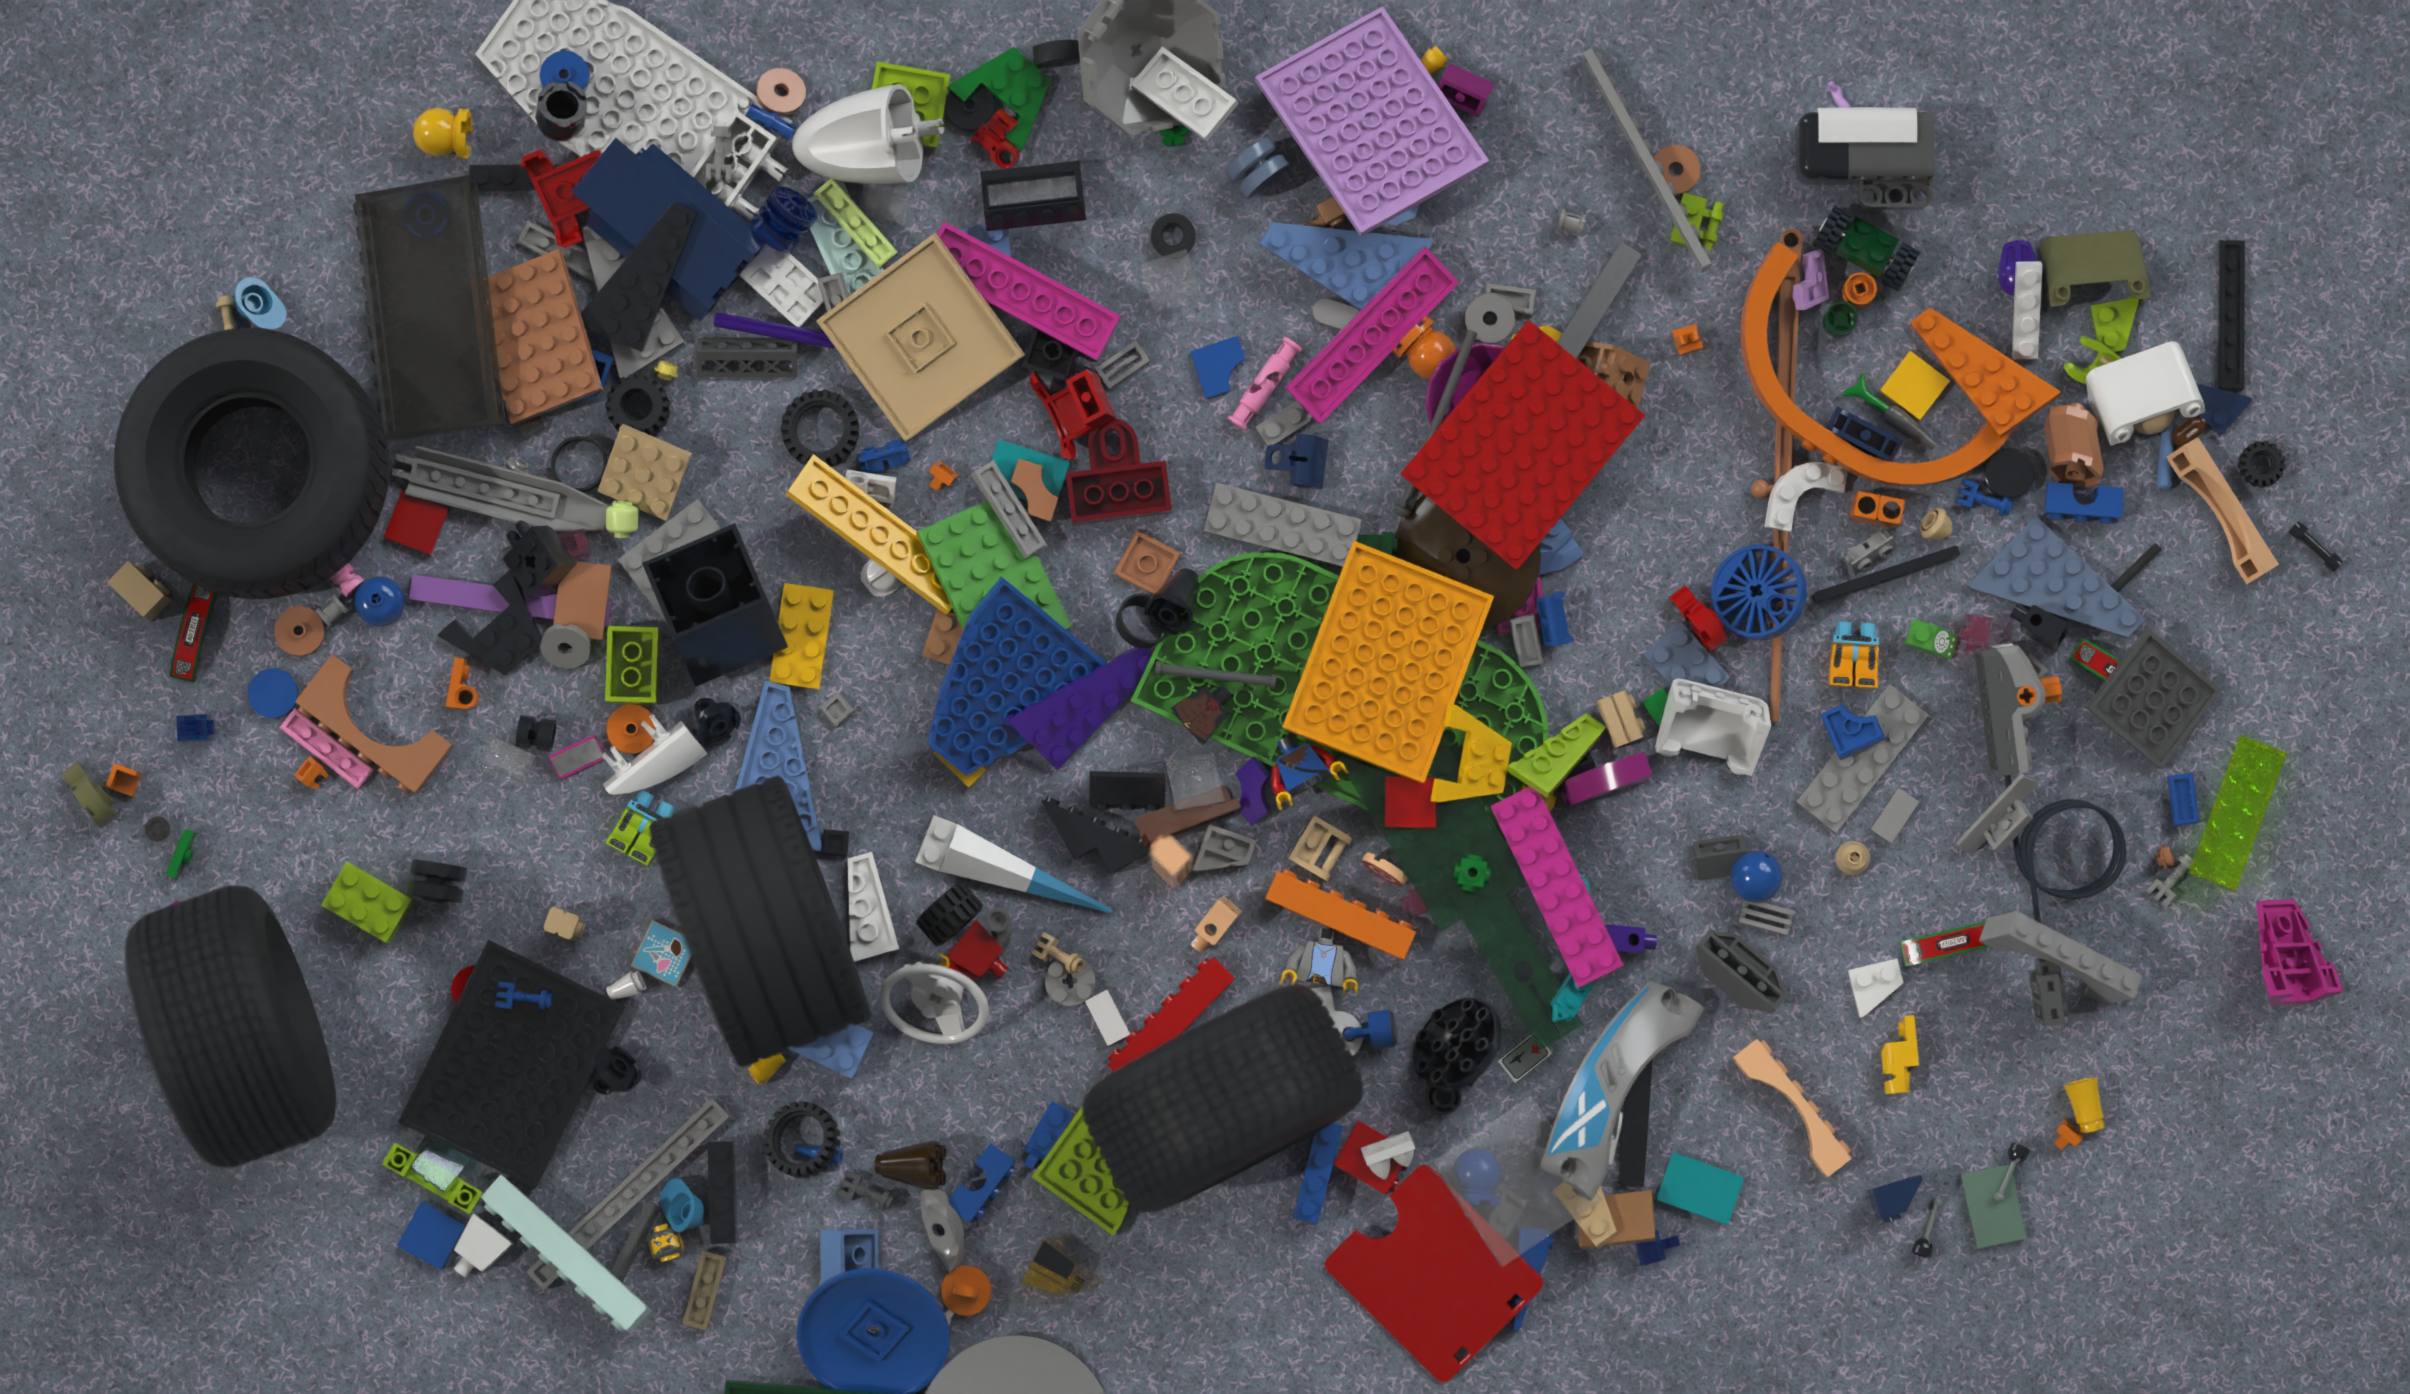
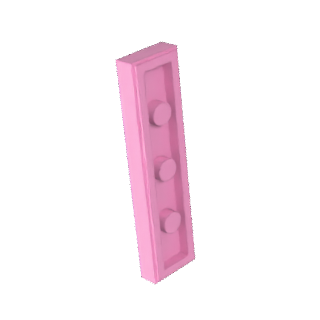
M296 708L293 709L279 727L358 790L374 771L373 768Z

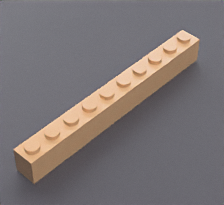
M1170 835L1166 839L1161 836L1151 846L1152 868L1175 889L1192 872V857Z

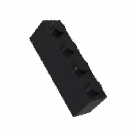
M707 1142L710 1244L738 1243L735 1142Z

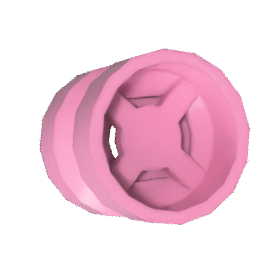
M347 563L341 570L330 577L334 584H340L341 592L345 597L355 593L358 587L365 581L360 575L353 573L354 568L350 563Z

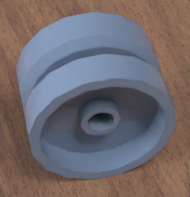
M1268 137L1263 138L1245 150L1225 171L1233 182L1244 179L1240 185V191L1247 199L1264 190L1290 166L1282 154L1271 157L1275 152L1276 146Z

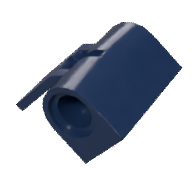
M1296 434L1295 446L1268 445L1264 467L1268 470L1290 471V485L1305 489H1322L1329 440L1313 435ZM1280 451L1282 459L1280 463L1274 465L1272 455L1274 452Z

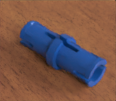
M754 103L751 104L745 115L750 120L765 127L766 131L769 132L770 130L777 133L790 141L797 126L779 118L777 113H770Z

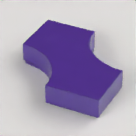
M1255 756L1235 773L1242 789L1239 801L1241 808L1238 811L1251 826L1271 810V806L1265 796V785L1271 775Z

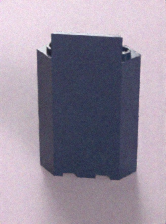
M615 138L571 191L591 208L588 212L591 217L586 225L625 258L636 248L672 203H678L698 212L666 293L700 322L716 306L722 295L737 281L743 270L767 243V240L654 143L646 150L641 148L635 154L620 140Z

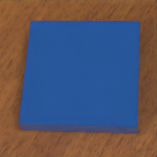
M421 1201L397 1247L443 1270L466 1225Z

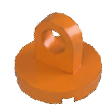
M959 1266L945 1276L941 1285V1296L945 1305L953 1313L961 1316H972L981 1312L988 1305L991 1297V1283L981 1269L973 1266Z

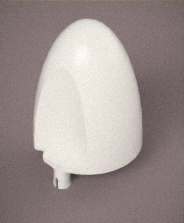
M896 84L879 87L835 101L811 115L797 129L792 140V150L796 159L804 167L831 179L863 184L912 182L918 177L922 166L923 136L942 135L944 127L934 128V126L943 125V121L940 118L921 121L919 115L915 112L914 100L903 85Z

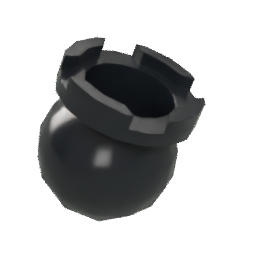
M554 81L543 87L538 96L535 118L538 128L544 137L554 142H567L578 136L585 124L587 111L586 94L578 85L567 81V83H555Z

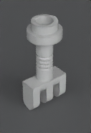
M714 126V130L711 131V136L716 137L714 164H706L705 181L711 182L712 172H716L715 182H721V174L726 172L725 182L731 183L732 165H724L726 138H731V132H729V127Z
M2186 853L2177 858L2181 863L2163 883L2156 878L2145 891L2150 895L2157 888L2159 891L2153 897L2155 901H2158L2164 894L2166 898L2161 903V906L2164 908L2176 896L2171 891L2175 883L2188 869L2191 872L2196 869L2194 866L2197 862Z

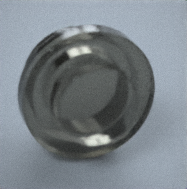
M159 816L152 817L145 825L147 837L156 842L165 840L171 831L169 822Z

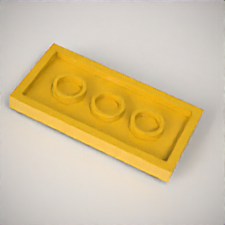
M784 583L778 624L788 648L773 654L769 682L820 690L834 590Z

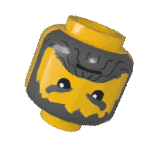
M667 1223L654 1227V1233L650 1234L647 1238L653 1258L665 1262L680 1257V1252L684 1249L680 1232L674 1231L672 1227L669 1228Z

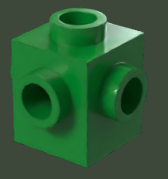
M1467 855V859L1462 858L1460 864H1455L1453 878L1458 879L1457 885H1461L1462 890L1477 892V888L1482 889L1484 883L1489 884L1491 869L1486 868L1487 862H1483L1481 856ZM1470 868H1475L1477 870L1476 877H1470L1468 875V870Z

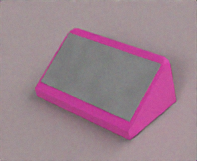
M595 735L548 756L560 780L604 760L601 757L603 751Z

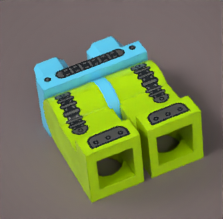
M641 790L635 800H630L619 822L605 843L650 867L656 856L649 832L650 824L666 816L668 818L672 817L675 807L662 801L657 812H654L648 808L654 796Z

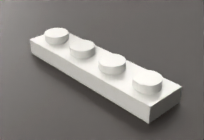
M2041 261L2016 262L2012 337L2013 359H2038L2042 283Z

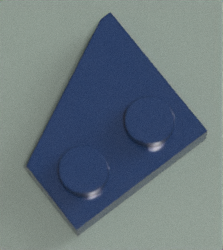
M2199 384L2197 387L2205 404V413L2199 414L2197 417L2204 418L2207 426L2221 436L2253 399Z

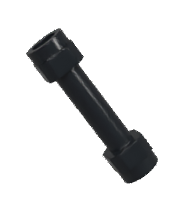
M2297 521L2288 532L2294 539L2303 541L2325 561L2323 565L2334 572L2343 561L2335 552L2331 554L2307 532L2308 528Z

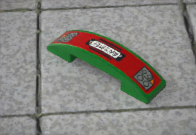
M2084 638L2081 639L2069 657V660L2088 673L2091 672L2104 682L2120 662L2119 659Z
M1986 922L1899 942L1905 967L1990 947L1979 941Z

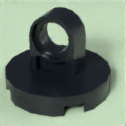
M702 698L696 701L694 706L696 719L693 722L692 732L698 743H704L707 747H714L728 741L731 738L730 733L734 728L738 730L741 722L740 713L735 706L729 702L716 703L710 698Z
M604 1046L595 1056L594 1064L597 1073L592 1082L594 1090L604 1095L610 1094L615 1089L622 1092L631 1091L641 1081V1070L637 1072L634 1066L636 1063L635 1059L618 1046H614L612 1049ZM602 1078L608 1086L602 1085L598 1079Z

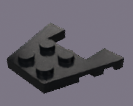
M510 570L493 584L496 590L509 603V606L483 630L472 638L455 619L438 634L440 638L503 675H507L541 645L542 640L533 616L525 603L524 595Z

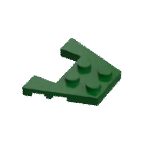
M1012 47L952 82L946 88L962 102H965L979 84H982L1018 116V124L1011 131H1007L1005 139L1021 152L1051 79L1020 51Z

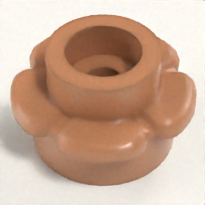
M2160 845V851L2155 852L2159 866H2164L2165 869H2168V867L2175 865L2173 853L2170 846L2162 847Z

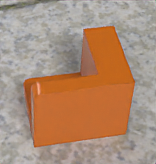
M114 763L105 787L134 797L142 773Z

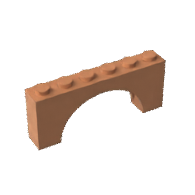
M331 654L295 701L300 705L298 711L309 719L313 715L320 720L318 723L319 727L329 734L332 730L340 736L338 738L340 743L348 749L352 746L358 749L360 752L357 756L368 764L373 761L380 767L377 771L388 779L393 776L400 781L397 786L407 794L413 791L418 795L454 746L433 730L421 740L405 746H387L366 737L353 722L347 707V687L355 670Z

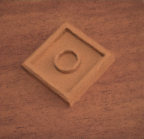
M1136 530L1113 575L1153 595L1167 582L1181 553Z

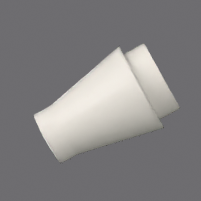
M630 971L614 984L606 987L610 999L614 1001L641 994L646 989V984L639 971L634 973Z

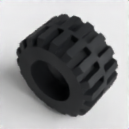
M629 374L627 378H620L617 384L614 383L611 386L612 390L607 393V402H605L606 414L613 427L619 432L622 424H625L651 436L654 433L658 434L661 431L660 428L666 425L667 417L670 416V401L663 387L654 378L646 377L644 374H639V376ZM634 393H644L652 400L653 407L650 414L642 420H630L623 411L625 400Z
M960 882L934 901L918 917L916 925L935 946H940L965 927L981 911L983 904L964 882Z

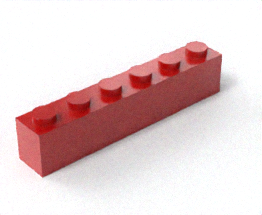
M1206 957L1196 967L1199 972L1193 978L1188 976L1178 986L1181 990L1174 997L1170 994L1161 1003L1164 1008L1157 1015L1152 1012L1143 1021L1146 1026L1140 1032L1135 1029L1125 1039L1128 1044L1122 1050L1116 1048L1107 1058L1110 1061L1107 1066L1114 1072L1134 1059L1182 1034L1235 980V977L1214 957L1211 960Z

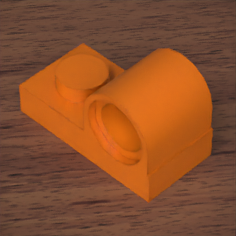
M454 658L446 707L455 710L471 711L478 706L480 696L474 688L463 685L464 680H468L470 674V665H467V660L464 658ZM464 692H471L473 695L472 702L467 705L462 704L460 701L461 695Z

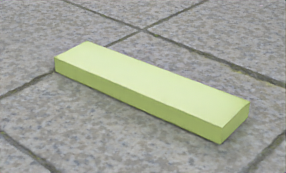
M830 178L813 193L878 269L898 254L897 250L834 179Z

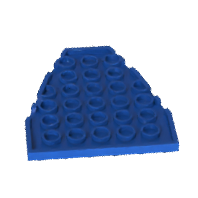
M1001 576L968 617L939 691L926 744L964 775L973 773L980 766H987L993 763L994 759L1005 754H1012L1028 744L1005 718L1010 715H1016L1025 710L1024 708L1028 705L1043 700L1048 694L1079 677L1092 673L1095 668L1108 663Z

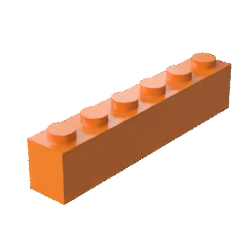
M1286 869L1282 873L1277 871L1265 900L1398 959H1405L1416 934L1412 930L1413 925L1399 920L1398 924L1388 920L1390 915L1376 910L1375 913L1365 910L1367 905L1353 899L1352 903H1349L1342 899L1343 894L1330 889L1329 893L1319 889L1320 884L1309 879L1305 883L1296 879L1297 874Z

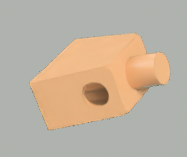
M1222 896L1195 928L1198 935L1191 942V946L1200 953H1203L1209 944L1215 946L1243 911L1226 897ZM1210 924L1216 926L1217 930L1215 933L1209 930L1208 926Z

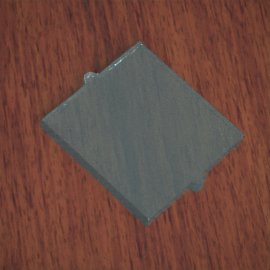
M433 1140L411 1165L410 1169L423 1177L425 1183H431L444 1193L471 1160L464 1154Z

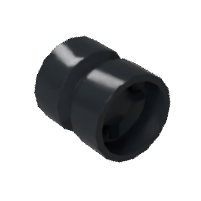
M520 715L516 732V747L530 749L532 746H535L537 750L552 752L556 734V720L542 718L540 721H537L533 716ZM532 729H537L535 737L531 736Z

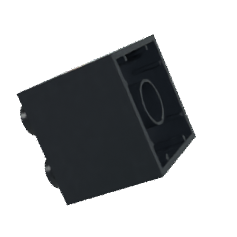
M735 523L642 563L673 640L695 687L788 648Z

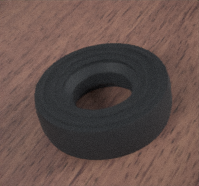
M1169 213L1163 215L1156 220L1151 229V242L1154 249L1166 258L1175 259L1183 257L1194 246L1196 239L1194 226L1187 217L1181 214ZM1174 226L1182 231L1183 239L1179 244L1169 245L1165 242L1163 234L1167 228Z

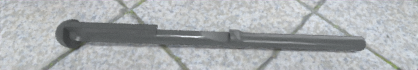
M1469 329L1467 331L1423 446L1439 428L1444 415L1448 414L1449 404L1477 336L1475 331ZM1409 482L1400 504H1394V511L1400 517H1407L1412 513L1420 492Z

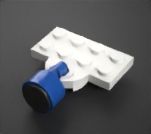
M1331 986L1312 988L1317 993V996H1320L1324 1001L1322 1006H1326L1330 1012L1329 1016H1332L1335 1022L1333 1027L1338 1028L1341 1034L1340 1038H1343L1347 1045L1345 1050H1349L1352 1057L1359 1052L1363 1042L1371 1041L1374 1050L1391 1048L1398 1044L1395 1016L1390 1009L1368 1012V1022L1360 1023L1353 1015L1347 1012L1335 1011Z

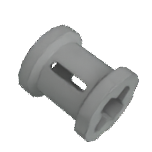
M1562 209L1557 231L1563 229L1575 232L1578 236H1581L1586 215L1582 214L1579 216L1567 213L1566 209Z
M335 594L321 609L317 608L315 610L328 627L332 625V621L338 616L348 612L347 608Z

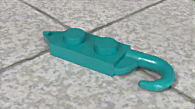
M1569 973L1550 1003L1553 1007V1023L1562 1020L1568 1022L1574 1018L1593 988L1592 982L1578 988L1571 973Z

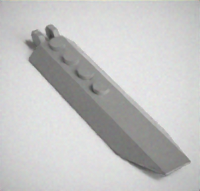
M417 445L415 457L395 454V460L398 462L412 464L411 473L399 468L392 469L391 471L392 475L409 480L405 491L406 495L516 523L523 520L529 526L548 525L554 531L605 529L606 509L609 505L562 482Z

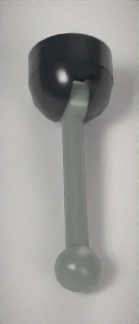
M2011 1143L2008 1149V1157L2011 1160V1164L1999 1192L1994 1195L1995 1201L2002 1202L2004 1200L2003 1194L2016 1164H2020L2027 1159L2030 1152L2028 1148L2017 1143Z
M1935 1197L1932 1200L1933 1209L1924 1237L1919 1238L1913 1244L1911 1253L1931 1258L1933 1245L1929 1240L1938 1207L1942 1205V1200L1939 1197Z

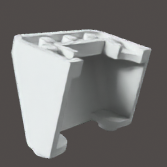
M2167 342L2091 370L2086 376L2089 405L2111 446L2129 440L2134 431V424L2179 409L2184 417H2196L2199 414L2205 413V404L2184 352L2177 342Z
M1675 679L1669 691L1656 740V752L1666 757H1672L1679 754L1680 748L1726 759L1727 765L1733 773L1752 776L1771 728L1769 707L1763 700L1756 697L1685 679Z

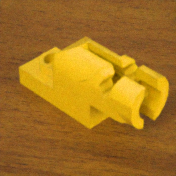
M1914 1015L1902 1016V1021L1898 1022L1899 1037H1904V1041L1884 1043L1882 1047L1883 1074H1890L1894 1077L1884 1082L1885 1094L1910 1092L1911 1071H1908V1067L1919 1066Z

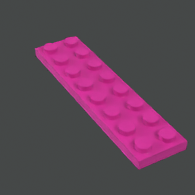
M943 222L937 235L987 303L1098 361L1121 318L1120 315L954 226Z
M1423 246L1286 385L1285 389L1318 424H1321L1400 344V340L1451 292L1459 281L1427 247Z
M1528 787L1491 805L1490 807L1577 987L1581 988L1624 967L1542 794Z

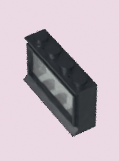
M1080 161L980 172L986 231L1086 220Z

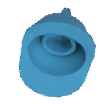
M247 277L236 285L234 292L236 307L244 318L249 319L253 324L262 329L275 330L283 325L287 316L286 307L266 283L255 277Z
M674 1178L669 1180L662 1189L660 1205L672 1229L676 1232H682L685 1229L703 1226L705 1221L703 1218L704 1204L702 1200L692 1194L681 1179Z

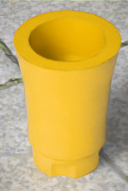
M2098 1077L2084 1078L2064 1084L2063 1086L2073 1108L2076 1123L2079 1124L2080 1132L2088 1133L2105 1128L2102 1119L2104 1115L2099 1096Z

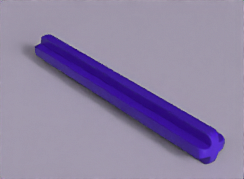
M716 313L713 324L715 327L832 349L835 348L827 335L821 331L724 313Z

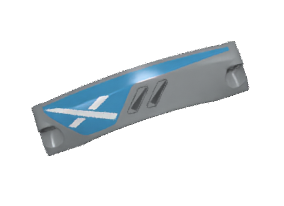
M1649 981L1621 1008L1597 1038L1569 1086L1541 1160V1169L1544 1172L1559 1177L1564 1183L1573 1186L1572 1190L1575 1194L1583 1199L1592 1201L1608 1173L1609 1152L1615 1123L1631 1086L1656 1054L1672 1042L1690 1035L1704 1011V1007L1686 995L1676 992L1671 987Z

